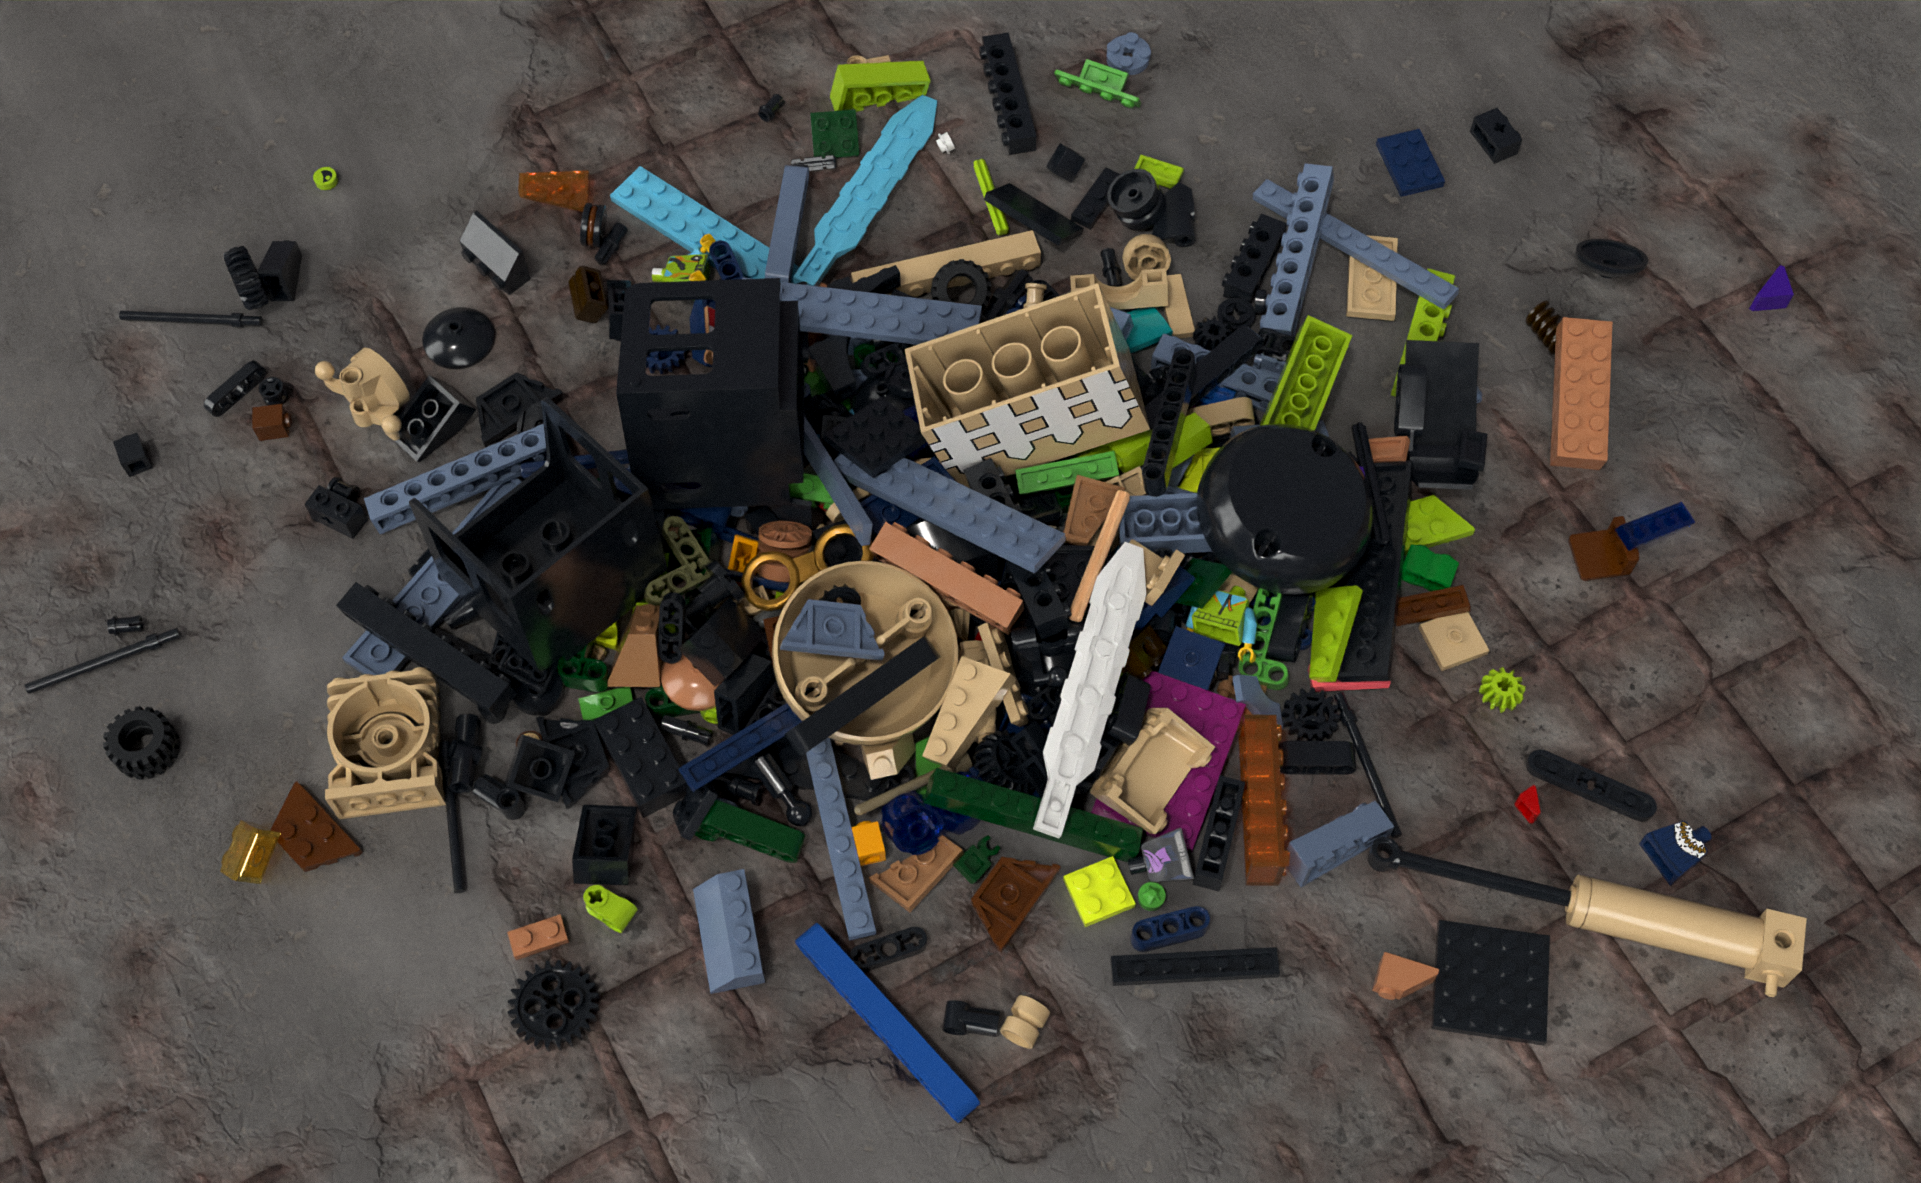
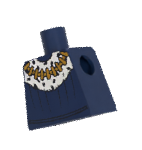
M1681 821L1647 833L1639 845L1667 883L1672 886L1708 853L1704 844L1710 841L1712 837L1705 826H1701L1693 831L1686 821Z

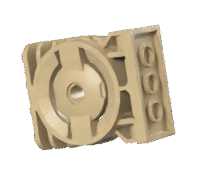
M417 667L412 671H389L381 675L364 674L358 678L351 679L335 678L332 682L328 683L327 693L330 697L327 699V707L330 713L327 715V736L337 766L328 775L329 789H325V800L338 819L446 805L442 769L437 762L441 742L438 723L440 720V712L438 710L440 699L437 695L439 693V684L434 674L428 671L427 668ZM402 715H405V716H407V717H410V718L413 719L419 726H414L413 723H412L409 719H407L406 717H404V716H402ZM387 739H393L389 744H383ZM364 760L369 767H363L358 761Z

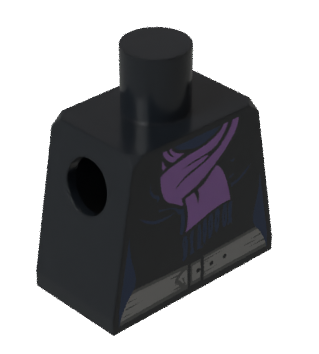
M1182 828L1175 829L1140 844L1143 856L1127 859L1131 875L1147 872L1149 882L1194 879Z

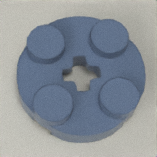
M1129 32L1126 35L1116 37L1108 43L1106 61L1109 67L1128 72L1129 75H1136L1143 72L1149 65L1151 57L1150 47L1136 33ZM1131 53L1132 57H1130L1129 55L1124 56V54Z

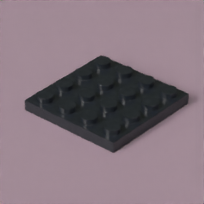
M1439 920L1437 923L1435 968H1438L1439 972L1434 980L1431 1029L1544 1046L1547 1043L1550 935Z

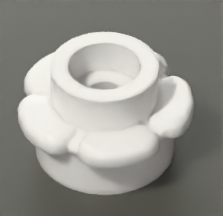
M947 132L942 135L939 133L940 139L936 140L941 152L946 151L947 154H950V151L955 149L951 138Z

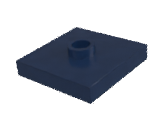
M1175 626L1158 673L1209 690L1225 643Z

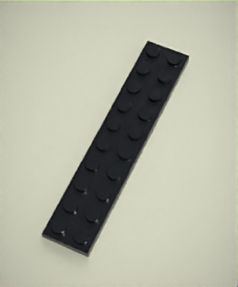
M1412 461L1374 463L1390 540L1388 543L1378 545L1374 540L1372 531L1371 539L1363 556L1349 572L1347 586L1357 585L1363 592L1337 676L1338 682L1390 681L1412 489V473L1414 471Z

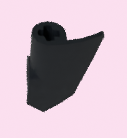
M1179 182L1164 194L1166 197V208L1164 214L1154 224L1152 235L1159 237L1161 240L1174 238L1177 246L1189 247L1196 241L1193 224L1195 215L1191 188Z

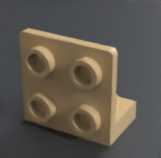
M1132 539L1129 542L1130 544L1143 548L1146 597L1144 602L1152 606L1166 589L1185 555L1176 549L1170 557L1165 555L1164 558H1161Z

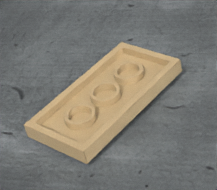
M1368 236L1397 253L1398 238ZM1349 255L1346 316L1394 321L1396 315V282Z

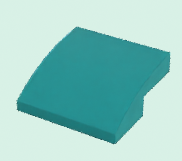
M1154 307L1137 308L1127 312L1131 315L1134 324L1126 340L1130 353L1159 342L1163 333L1172 336V329Z

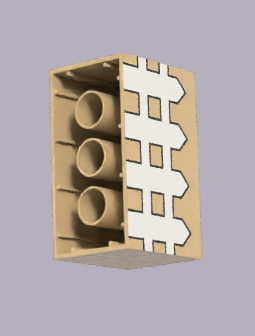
M1099 283L905 349L921 433L945 470L956 482L964 484L968 488L970 487L963 470L990 458L995 467L1001 466L1006 477L1016 474L1015 470L1043 465L1150 430L1129 347Z

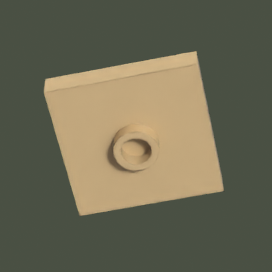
M1469 612L1436 618L1419 625L1418 629L1441 671L1488 655L1490 651Z

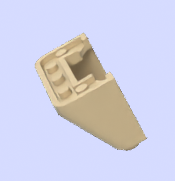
M1150 708L1144 713L1141 730L1135 742L1130 746L1122 742L1100 778L1093 784L1090 793L1148 833L1156 834L1163 830L1167 824V813L1163 810L1191 768L1204 767L1212 757L1211 752L1215 746L1170 709Z

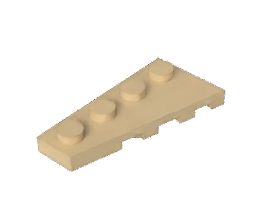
M984 623L978 626L991 667L1011 673L1016 679L1014 685L1003 696V702L1010 722L1018 727L1024 726L1029 723L1027 718L1029 711L1021 697L1020 685L1015 675L1005 635L998 628L993 627L989 623Z

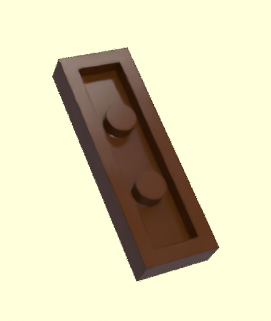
M1464 585L1399 598L1396 626L1470 612L1471 606Z

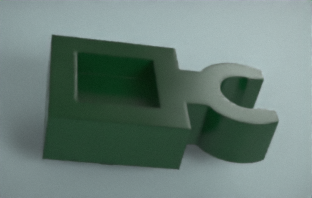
M989 835L978 841L977 848L974 844L969 846L953 864L970 884L975 883L992 864L987 857L997 854L1000 849L998 845L991 850L986 847V842L990 839Z

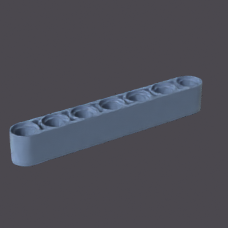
M785 165L765 278H780L781 282L791 283L809 182V167Z

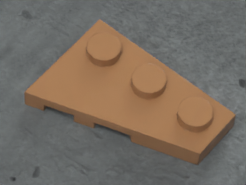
M1077 475L1063 530L1066 537L1064 543L1088 546L1105 522L1116 492L1118 490L1125 491L1126 488Z
M941 835L915 850L914 855L901 862L899 860L890 865L891 868L879 875L876 873L869 877L870 883L910 913L953 867L956 860L963 854V850Z

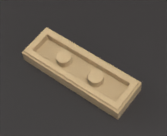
M1181 274L1168 275V306H1163L1166 321L1173 331L1172 336H1176L1179 339L1193 337L1195 329Z

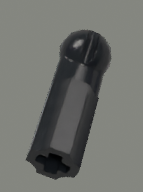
M767 753L757 759L751 767L772 797L783 800L787 806L786 816L788 821L796 826H804L810 822L812 817L810 805L804 801L797 800L792 794L791 790L794 785L772 754Z

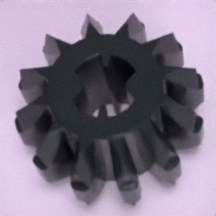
M1215 315L1212 320L1204 317L1202 322H1198L1195 326L1193 341L1203 349L1212 351L1233 333L1231 324H1225L1224 318L1220 321L1217 320Z

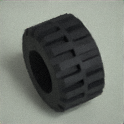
M964 259L950 261L943 265L933 278L931 286L932 300L953 302L947 294L948 283L957 276H964L969 278L975 286V295L967 304L982 306L983 311L987 307L992 294L991 281L988 279L989 275L983 271V267L976 265L974 261H965Z
M139 706L135 707V711L127 709L124 711V715L120 716L118 714L114 717L116 721L109 723L107 726L109 732H104L103 738L106 742L103 743V748L106 750L107 757L127 777L132 778L134 776L139 780H143L144 776L148 779L154 778L155 773L158 772L161 775L165 772L163 769L166 766L170 768L174 764L171 760L173 758L177 759L179 754L176 750L180 748L179 735L160 711H154L151 707H146L144 710ZM145 735H153L151 742L145 748L139 751H131L133 744L139 738Z

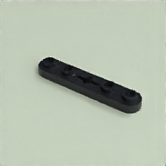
M1535 750L1531 752L1526 760V768L1534 777L1636 821H1648L1657 811L1656 801L1650 795L1546 750ZM1590 780L1594 782V787H1596L1593 790L1587 789L1588 784L1586 783Z

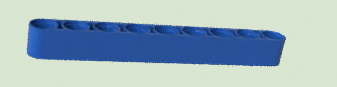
M818 923L812 925L795 940L800 951L953 1120L960 1123L980 1105V1101L969 1087Z

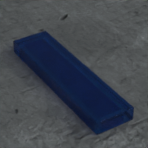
M1679 502L1622 524L1615 531L1628 551L1688 528L1695 523V520L1683 502Z

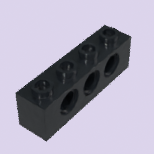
M1260 214L1257 222H1252L1248 232L1249 238L1243 239L1239 250L1241 253L1239 256L1235 255L1232 261L1231 273H1226L1221 285L1225 287L1223 297L1228 299L1242 298L1251 304L1281 245L1287 223L1264 214Z
M1219 775L1192 885L1219 892L1246 782Z

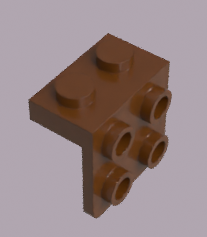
M1624 516L1614 517L1607 530L1572 534L1569 537L1568 542L1582 580L1587 581L1630 575L1639 561V551L1633 545L1631 527L1626 524Z

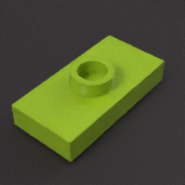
M1140 155L1134 168L1150 172L1158 185L1170 189L1180 182L1184 172L1182 167L1144 155Z

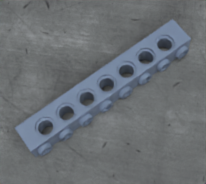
M1305 163L1303 172L1298 174L1297 186L1299 188L1298 192L1293 194L1292 206L1294 208L1293 212L1288 213L1287 233L1284 232L1281 245L1283 250L1282 253L1277 255L1276 267L1278 269L1277 273H1273L1271 278V288L1273 289L1272 293L1266 297L1265 307L1267 312L1266 315L1261 317L1260 329L1268 328L1295 337L1334 183L1332 166ZM1286 291H1289V292H1290L1289 294H1282L1283 292H1286ZM1279 312H1285L1283 315H1276Z
M544 424L364 498L371 522L379 534H382L416 520L409 501L413 498H416L433 513L521 476L520 466L522 463L547 460Z

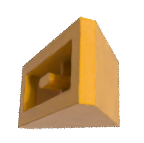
M736 534L734 536L728 569L744 572L746 565L760 551L758 541ZM735 581L742 588V583Z

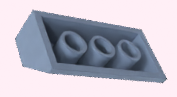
M741 869L717 874L693 889L711 994L765 983L745 870Z

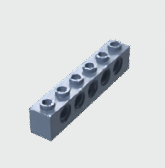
M1163 333L1152 355L1150 369L1170 366L1174 353L1182 349H1187L1194 353L1195 364L1210 351L1203 349L1199 345L1182 341L1176 336H1169ZM1244 363L1218 386L1235 391V398H1250L1254 409L1265 412L1273 394L1267 391H1274L1279 377Z

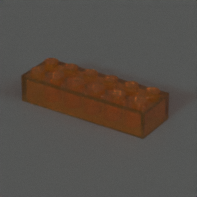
M1244 715L1238 735L1240 780L1246 782L1242 796L1246 885L1279 886L1282 876H1286V867H1289L1290 863L1289 850H1284V841L1288 840V826L1283 825V816H1286V799H1281V790L1285 788V776L1280 774V765H1283V750L1278 749V741H1281L1282 727L1277 725L1276 715Z

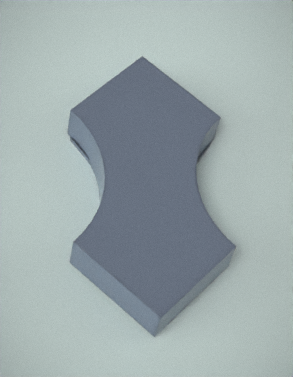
M1240 674L1233 676L1236 703L1246 704V708L1255 719L1257 728L1259 730L1271 731L1284 729L1280 704L1270 700L1260 687L1258 677Z

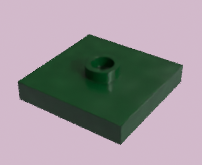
M1192 558L1184 569L1196 579L1175 603L1202 609L1232 572L1223 564Z

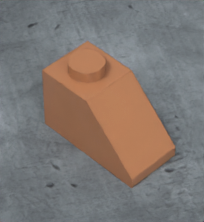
M1384 952L1379 962L1372 991L1377 992L1380 997L1385 999H1401L1433 983L1439 969Z

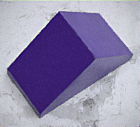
M1780 265L1756 295L1749 308L1750 310L1784 309L1788 306L1794 293L1784 266Z

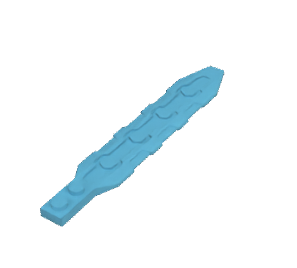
M921 95L890 118L881 131V136L876 144L861 160V165L849 182H846L839 192L840 196L828 213L824 214L815 227V246L793 276L794 284L804 281L807 282V285L819 286L835 260L857 247L867 232L866 228L876 213L884 207L888 201L887 197L897 182L902 180L917 152L922 150L933 134L937 100Z

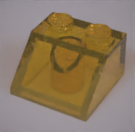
M240 820V823L233 830V840L229 850L222 857L220 872L234 881L260 884L281 833L254 822Z

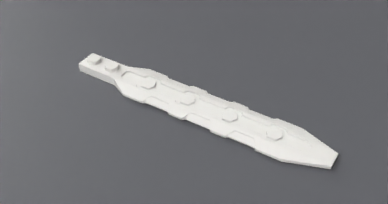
M1124 542L1096 577L1089 600L1091 605L1083 631L1079 633L1076 642V653L1068 679L1064 681L1060 695V706L1054 725L1049 730L1043 750L1048 781L1033 829L1058 839L1062 835L1076 786L1095 770L1105 724L1114 706L1116 687L1121 670L1126 665L1130 652L1128 648L1135 623L1140 618L1146 597L1143 548Z

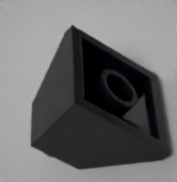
M791 498L790 505H768L780 521L801 523L808 526L812 531L816 530L820 524H823L825 511L812 501Z

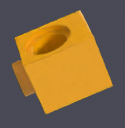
M863 821L851 827L860 866L886 861L885 848L878 821Z

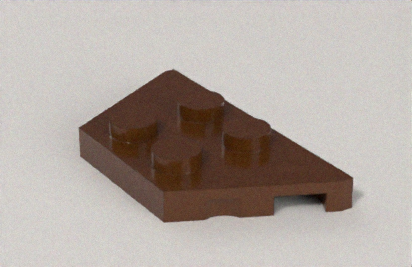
M296 781L269 832L270 835L304 872L317 869L321 865L337 863L338 859L354 855V857L360 856L363 853L361 849Z
M1001 857L971 898V904L998 951L1002 953L1057 876L1061 866L1058 864H1052V866L1036 864V861L1030 860L1017 861L1015 858Z

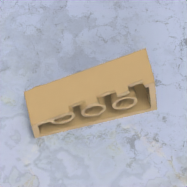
M961 656L922 756L932 763L954 770L972 745L975 736L988 722L989 716L1004 699L1003 696L1016 682L1015 677L1011 673Z

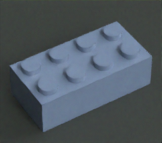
M1197 493L1163 494L1157 497L1149 495L1130 496L1118 527L1119 549L1124 542L1129 543L1133 539L1152 552L1158 548H1168L1173 553L1176 549L1181 553L1212 552L1200 528L1196 505Z

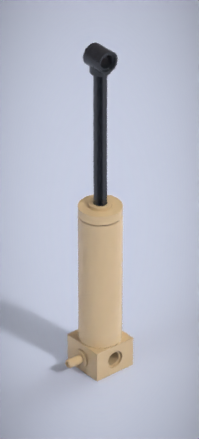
M1389 837L1377 838L1373 842L1368 854L1369 865L1378 872H1385L1390 869L1397 870L1399 866L1565 906L1567 926L1745 968V979L1766 983L1765 994L1768 997L1777 996L1778 986L1784 988L1802 971L1807 918L1771 909H1766L1760 917L1580 874L1576 876L1569 890L1402 851V846L1397 845ZM1377 851L1386 852L1389 858L1380 857Z

